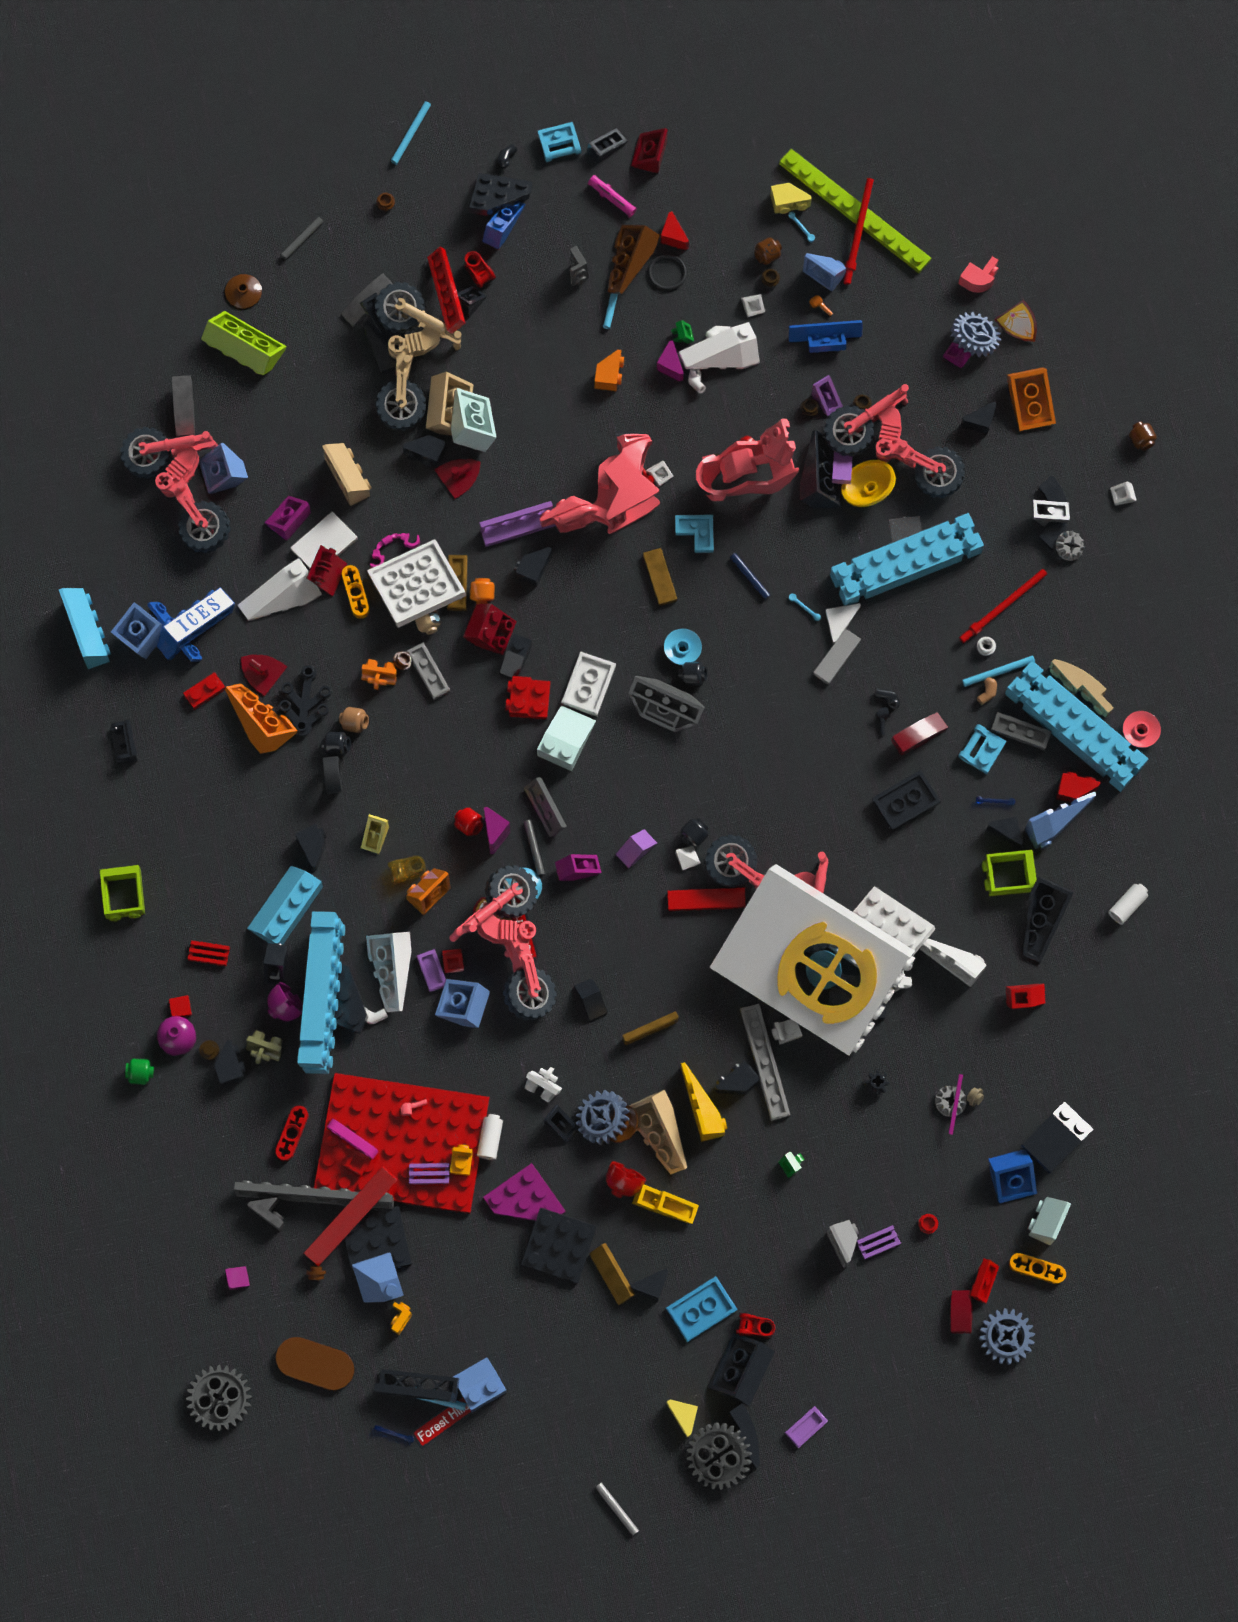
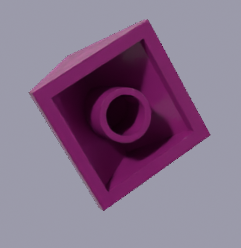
M288 495L266 520L265 524L287 541L311 514L309 503Z
M484 807L490 854H495L510 834V822L490 808Z

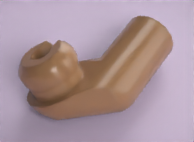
M990 677L985 679V692L977 697L981 705L995 697L997 690L995 679Z

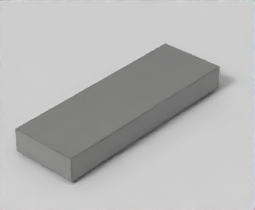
M845 629L816 668L813 675L829 685L858 646L861 639Z
M424 642L407 650V653L411 656L412 663L433 700L449 693L450 688Z

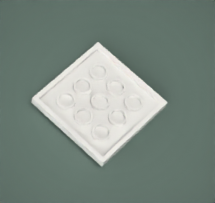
M435 539L367 570L398 628L466 596L464 588Z
M875 886L853 911V913L914 950L915 953L935 930L934 925ZM832 944L828 946L834 952H838L837 946ZM844 954V959L858 967L850 954Z

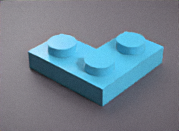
M675 515L676 535H694L695 553L714 552L713 515Z

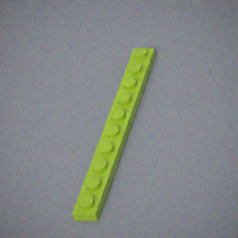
M790 149L780 160L779 164L857 224L861 203L793 149ZM867 208L863 230L916 272L920 273L929 264L931 257Z

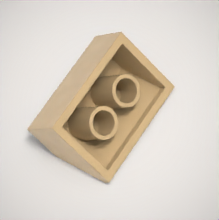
M448 372L432 376L426 429L442 435H452L451 423L455 390L459 388L473 393V384Z
M344 443L323 445L325 461L349 505L352 506L370 497V483L361 476L363 473L358 463H354V455L351 449H347Z

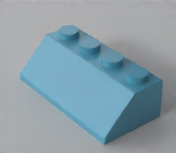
M83 588L59 589L87 668L90 669L110 662L108 655L111 653L108 644H103L102 638H105L102 628H97L96 621H99L96 611H91L90 605L93 603L89 593L85 594Z
M290 866L247 929L270 944L279 943L283 945L323 888L322 881L304 870Z

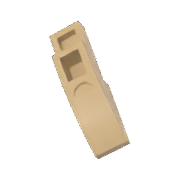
M1056 659L1051 662L1049 666L1050 672L1054 677L1059 678L1063 682L1065 689L1074 695L1081 691L1082 697L1094 705V710L1099 715H1103L1106 718L1111 714L1113 707L1103 697L1107 689L1099 681L1072 664Z

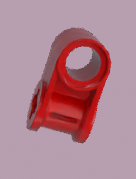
M471 251L466 254L465 269L480 289L486 282L496 279L494 272L479 253ZM471 260H475L478 263L475 265H471L468 262Z
M739 1313L741 1319L736 1334L769 1339L774 1335L775 1324L772 1320L751 1314ZM769 1324L772 1330L770 1333L765 1334L761 1331V1326Z

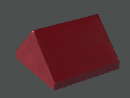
M662 128L639 135L631 164L632 167L659 173L667 144L668 129Z

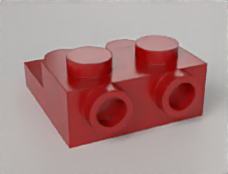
M512 676V681H508L507 692H511V697L506 700V710H509V717L547 720L551 682L532 680L531 677Z

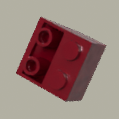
M476 604L463 637L475 646L503 655L517 621L493 604Z

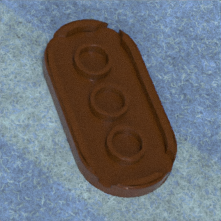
M292 1337L285 1340L279 1346L276 1353V1362L283 1374L327 1390L336 1391L346 1387L354 1376V1365L348 1354L301 1337Z

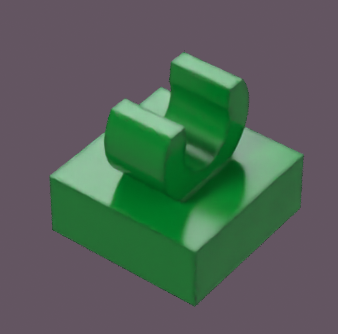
M683 320L676 322L677 328H673L671 333H678V337L674 338L673 341L676 343L683 341L687 344L694 342L691 325Z
M789 1152L778 1162L788 1178H790L802 1168L800 1164L804 1161V1158L801 1154L794 1157L792 1152Z

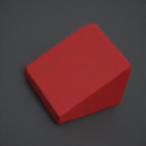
M462 949L442 951L445 973L464 971Z

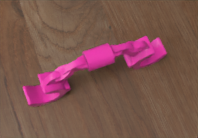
M409 533L388 535L377 544L372 558L379 559L381 561L380 564L384 563L385 557L380 555L379 549L396 538L405 541V547L417 548L420 544L419 535H417L415 543L408 542ZM370 563L371 568L378 566Z

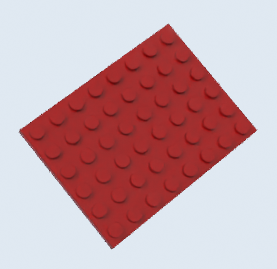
M335 1073L314 1188L328 1187L331 1190L345 1188L358 1192L384 1166L398 1179L387 1191L390 1195H393L394 1202L470 1214L480 1157H477L483 1119L487 1117L490 1097ZM427 1100V1104L413 1108L412 1115H401V1107L404 1103L412 1104ZM332 1119L347 1127L379 1151L374 1159H371L362 1177L344 1167L353 1150L357 1149L327 1128ZM467 1145L469 1149H472L470 1176L450 1174L453 1147ZM449 1163V1184L410 1185L409 1164ZM445 1168L414 1169V1171H445ZM414 1176V1179H445V1176Z

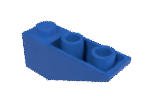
M516 201L513 206L505 209L500 208L486 225L482 242L499 249L510 234L525 204Z

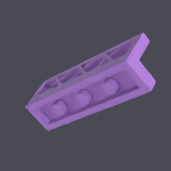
M549 501L479 522L485 547L556 526L555 524L546 527L540 525L541 515L545 511L553 509L552 502Z

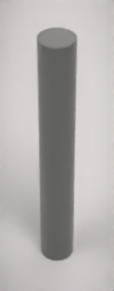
M318 217L281 256L286 260L324 221Z
M531 820L524 821V826L537 876H543L545 872Z

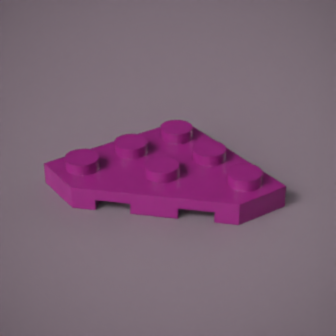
M532 1163L483 1197L496 1215L536 1221L540 1207L559 1214L566 1213Z

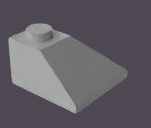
M850 1220L834 1224L827 1230V1235L843 1268H846L851 1261L858 1239L857 1235L859 1234L854 1223L851 1224Z

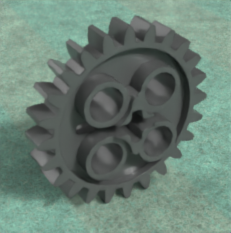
M218 1365L217 1370L214 1371L212 1366H210L209 1373L202 1370V1377L195 1375L198 1380L197 1383L190 1382L194 1388L187 1389L192 1394V1396L186 1398L187 1401L192 1402L187 1408L194 1409L190 1415L192 1417L198 1415L195 1420L197 1423L203 1420V1428L210 1424L209 1428L211 1431H213L215 1426H217L219 1432H221L222 1426L229 1430V1424L232 1423L236 1427V1420L238 1419L243 1422L244 1420L241 1415H248L245 1407H251V1404L247 1402V1400L252 1399L251 1395H247L251 1388L244 1387L248 1381H241L243 1374L240 1373L236 1376L237 1370L235 1368L229 1372V1366L226 1365L223 1371L221 1366ZM218 1379L221 1381L220 1387L215 1390L211 1389V1382ZM229 1382L228 1387L222 1394L224 1400L218 1401L213 1414H210V1410L214 1407V1405L217 1402L215 1396H220L224 1389L225 1383ZM231 1389L238 1390V1396L235 1399L228 1398V1392ZM204 1397H208L211 1399L210 1405L205 1408L201 1407V1400ZM221 1407L228 1408V1414L225 1417H219L218 1410Z
M714 1423L713 1427L709 1424L706 1425V1430L701 1428L699 1429L700 1434L696 1433L693 1435L696 1441H689L693 1448L687 1449L689 1453H692V1456L687 1457V1460L693 1463L688 1467L695 1468L692 1475L699 1474L698 1482L705 1480V1487L712 1483V1489L717 1488L718 1484L720 1490L725 1488V1484L728 1488L733 1487L732 1482L734 1484L740 1483L738 1478L744 1479L745 1475L743 1472L750 1470L745 1466L752 1463L751 1460L747 1459V1456L751 1455L752 1452L746 1451L750 1444L743 1443L746 1437H739L740 1430L735 1433L733 1432L734 1426H730L727 1429L726 1423H723L721 1428L719 1423ZM719 1437H722L724 1439V1447L718 1444ZM731 1445L733 1446V1449L721 1456L720 1459L714 1461L708 1467L705 1466L718 1453L723 1452ZM703 1448L709 1451V1458L703 1456ZM730 1454L736 1457V1464L730 1462ZM715 1465L720 1468V1475L714 1473L713 1468Z

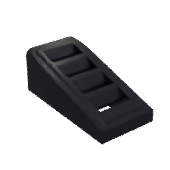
M616 128L590 142L587 147V153L596 163H599L625 145L627 140Z

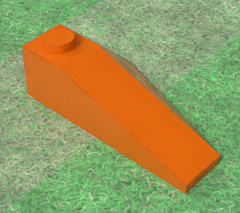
M244 685L226 686L225 691L250 742L260 754L277 750L297 733L298 730L283 714L280 716L272 711L273 707L271 705H264L258 700L259 697Z

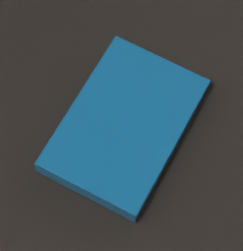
M716 1276L666 1307L667 1312L686 1342L694 1339L738 1310Z

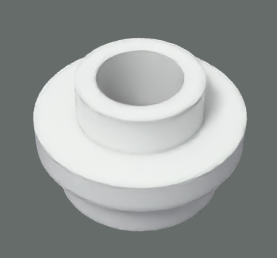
M983 637L977 643L978 652L985 656L993 654L996 649L995 641L990 637ZM987 644L989 649H984L983 645Z

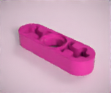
M332 1119L327 1125L330 1131L370 1159H374L379 1152L374 1146L335 1119Z

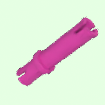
M596 175L590 178L588 185L598 191L602 198L608 199L627 214L628 217L634 215L637 208L615 192L611 185L605 184Z

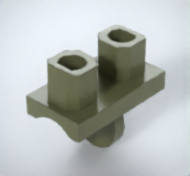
M257 1030L252 1036H248L246 1050L251 1052V1056L257 1057V1064H260L262 1059L266 1061L270 1059L280 1060L282 1039L272 1037L270 1043L264 1041L265 1034Z

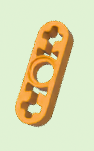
M348 565L342 570V578L351 609L355 617L365 618L369 614V605L359 571L355 566ZM349 571L353 574V583H351L350 577L347 576ZM352 588H359L361 590L360 595L352 596L350 594ZM357 601H360L362 608H364L362 613L357 610Z
M1021 1253L1014 1254L1009 1260L1011 1270L1053 1284H1060L1066 1278L1065 1269L1054 1263ZM1021 1258V1262L1024 1264H1027L1028 1260L1031 1261V1263L1028 1266V1271H1025V1268L1027 1266L1020 1265V1267L1017 1268L1016 1263H1014L1013 1260ZM1033 1264H1041L1043 1272L1035 1274L1032 1271ZM1047 1266L1050 1267V1269L1048 1270L1050 1272H1055L1056 1270H1059V1274L1062 1275V1277H1059L1056 1280L1054 1279V1275L1049 1273L1047 1274V1277H1045L1044 1275L1047 1271Z

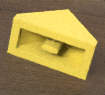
M369 814L361 845L362 849L377 854L380 853L389 829L388 820Z
M671 1399L668 1400L667 1406L686 1438H689L692 1433L698 1406Z

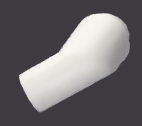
M714 326L706 332V339L730 329V327Z
M690 369L689 384L698 393H703L706 387L700 382V369Z
M365 1008L368 1015L366 1023L373 1025L388 1018L385 1009L374 1013Z

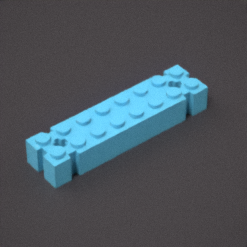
M969 513L955 518L954 523L951 525L948 521L853 558L848 566L846 562L831 567L830 576L835 587L840 586L839 596L843 605H853L859 602L860 596L864 595L865 599H868L961 562L963 555L971 558L981 554L984 544L978 532L973 534L975 525Z
M1031 661L1022 671L1020 678L1016 677L1007 687L1005 695L1016 704L1018 701L1024 704L1022 709L1045 729L1052 731V735L1102 777L1107 774L1111 778L1109 783L1121 792L1130 783L1133 776H1136L1146 765L1148 758L1138 749L1135 752L1129 749L1131 743L1050 675L1045 678L1042 675L1044 670Z
M312 911V930L309 939L298 1064L300 1067H303L305 1073L329 1074V1068L333 1066V1057L330 1056V1051L335 1046V1039L332 1036L333 1030H336L337 1025L334 1013L338 1010L336 993L340 991L338 973L342 971V963L339 961L340 955L343 954L344 950L340 939L345 935V925L335 912Z

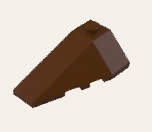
M621 225L615 241L617 252L612 260L615 265L614 270L610 273L609 293L622 294L653 254L660 237L658 233L645 225Z

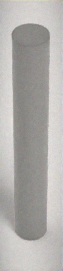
M602 1482L595 1487L629 1532L635 1535L639 1531Z

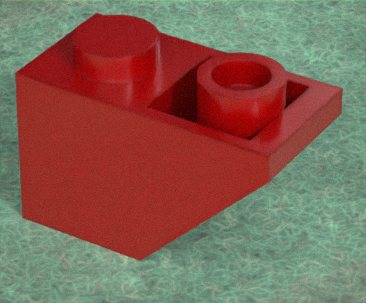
M1073 772L1063 773L1060 778L1056 800L1071 803L1077 798L1097 791L1100 782L1096 781L1093 777H1079Z
M1044 983L1006 986L1007 1006L1014 1009L1033 1007L1046 1003Z

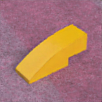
M643 1185L639 1193L634 1196L632 1204L689 1224H693L699 1207L697 1204L647 1185Z

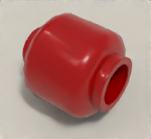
M471 808L459 810L455 815V827L467 836L477 835L483 828L482 816Z

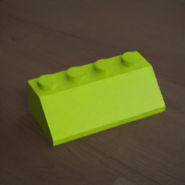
M226 311L208 320L201 338L208 346L217 348L224 355L231 356L241 365H246L253 369L255 373L262 375L273 369L287 347Z

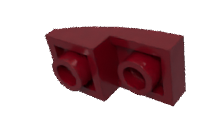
M952 1290L951 1333L972 1332L973 1297L970 1296L972 1290Z

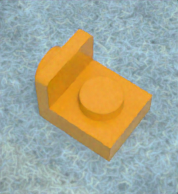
M457 1145V1147L452 1148L450 1174L470 1176L473 1151L469 1149V1146Z
M394 1302L393 1308L401 1312V1314H397L393 1318L391 1329L400 1335L412 1317V1313L409 1311L411 1308L406 1304Z

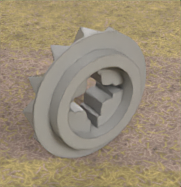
M1065 531L1058 536L1056 550L1061 558L1073 561L1082 555L1085 547L1083 546L1084 540L1079 536L1080 534L1073 531ZM1072 541V544L1076 547L1070 550V547L1064 544Z
M954 1085L941 1088L935 1097V1105L938 1111L949 1117H952L954 1103L949 1108V1102L944 1099H948L952 1093L955 1100L957 1087ZM960 1090L956 1116L963 1112L967 1104L966 1095L962 1090Z

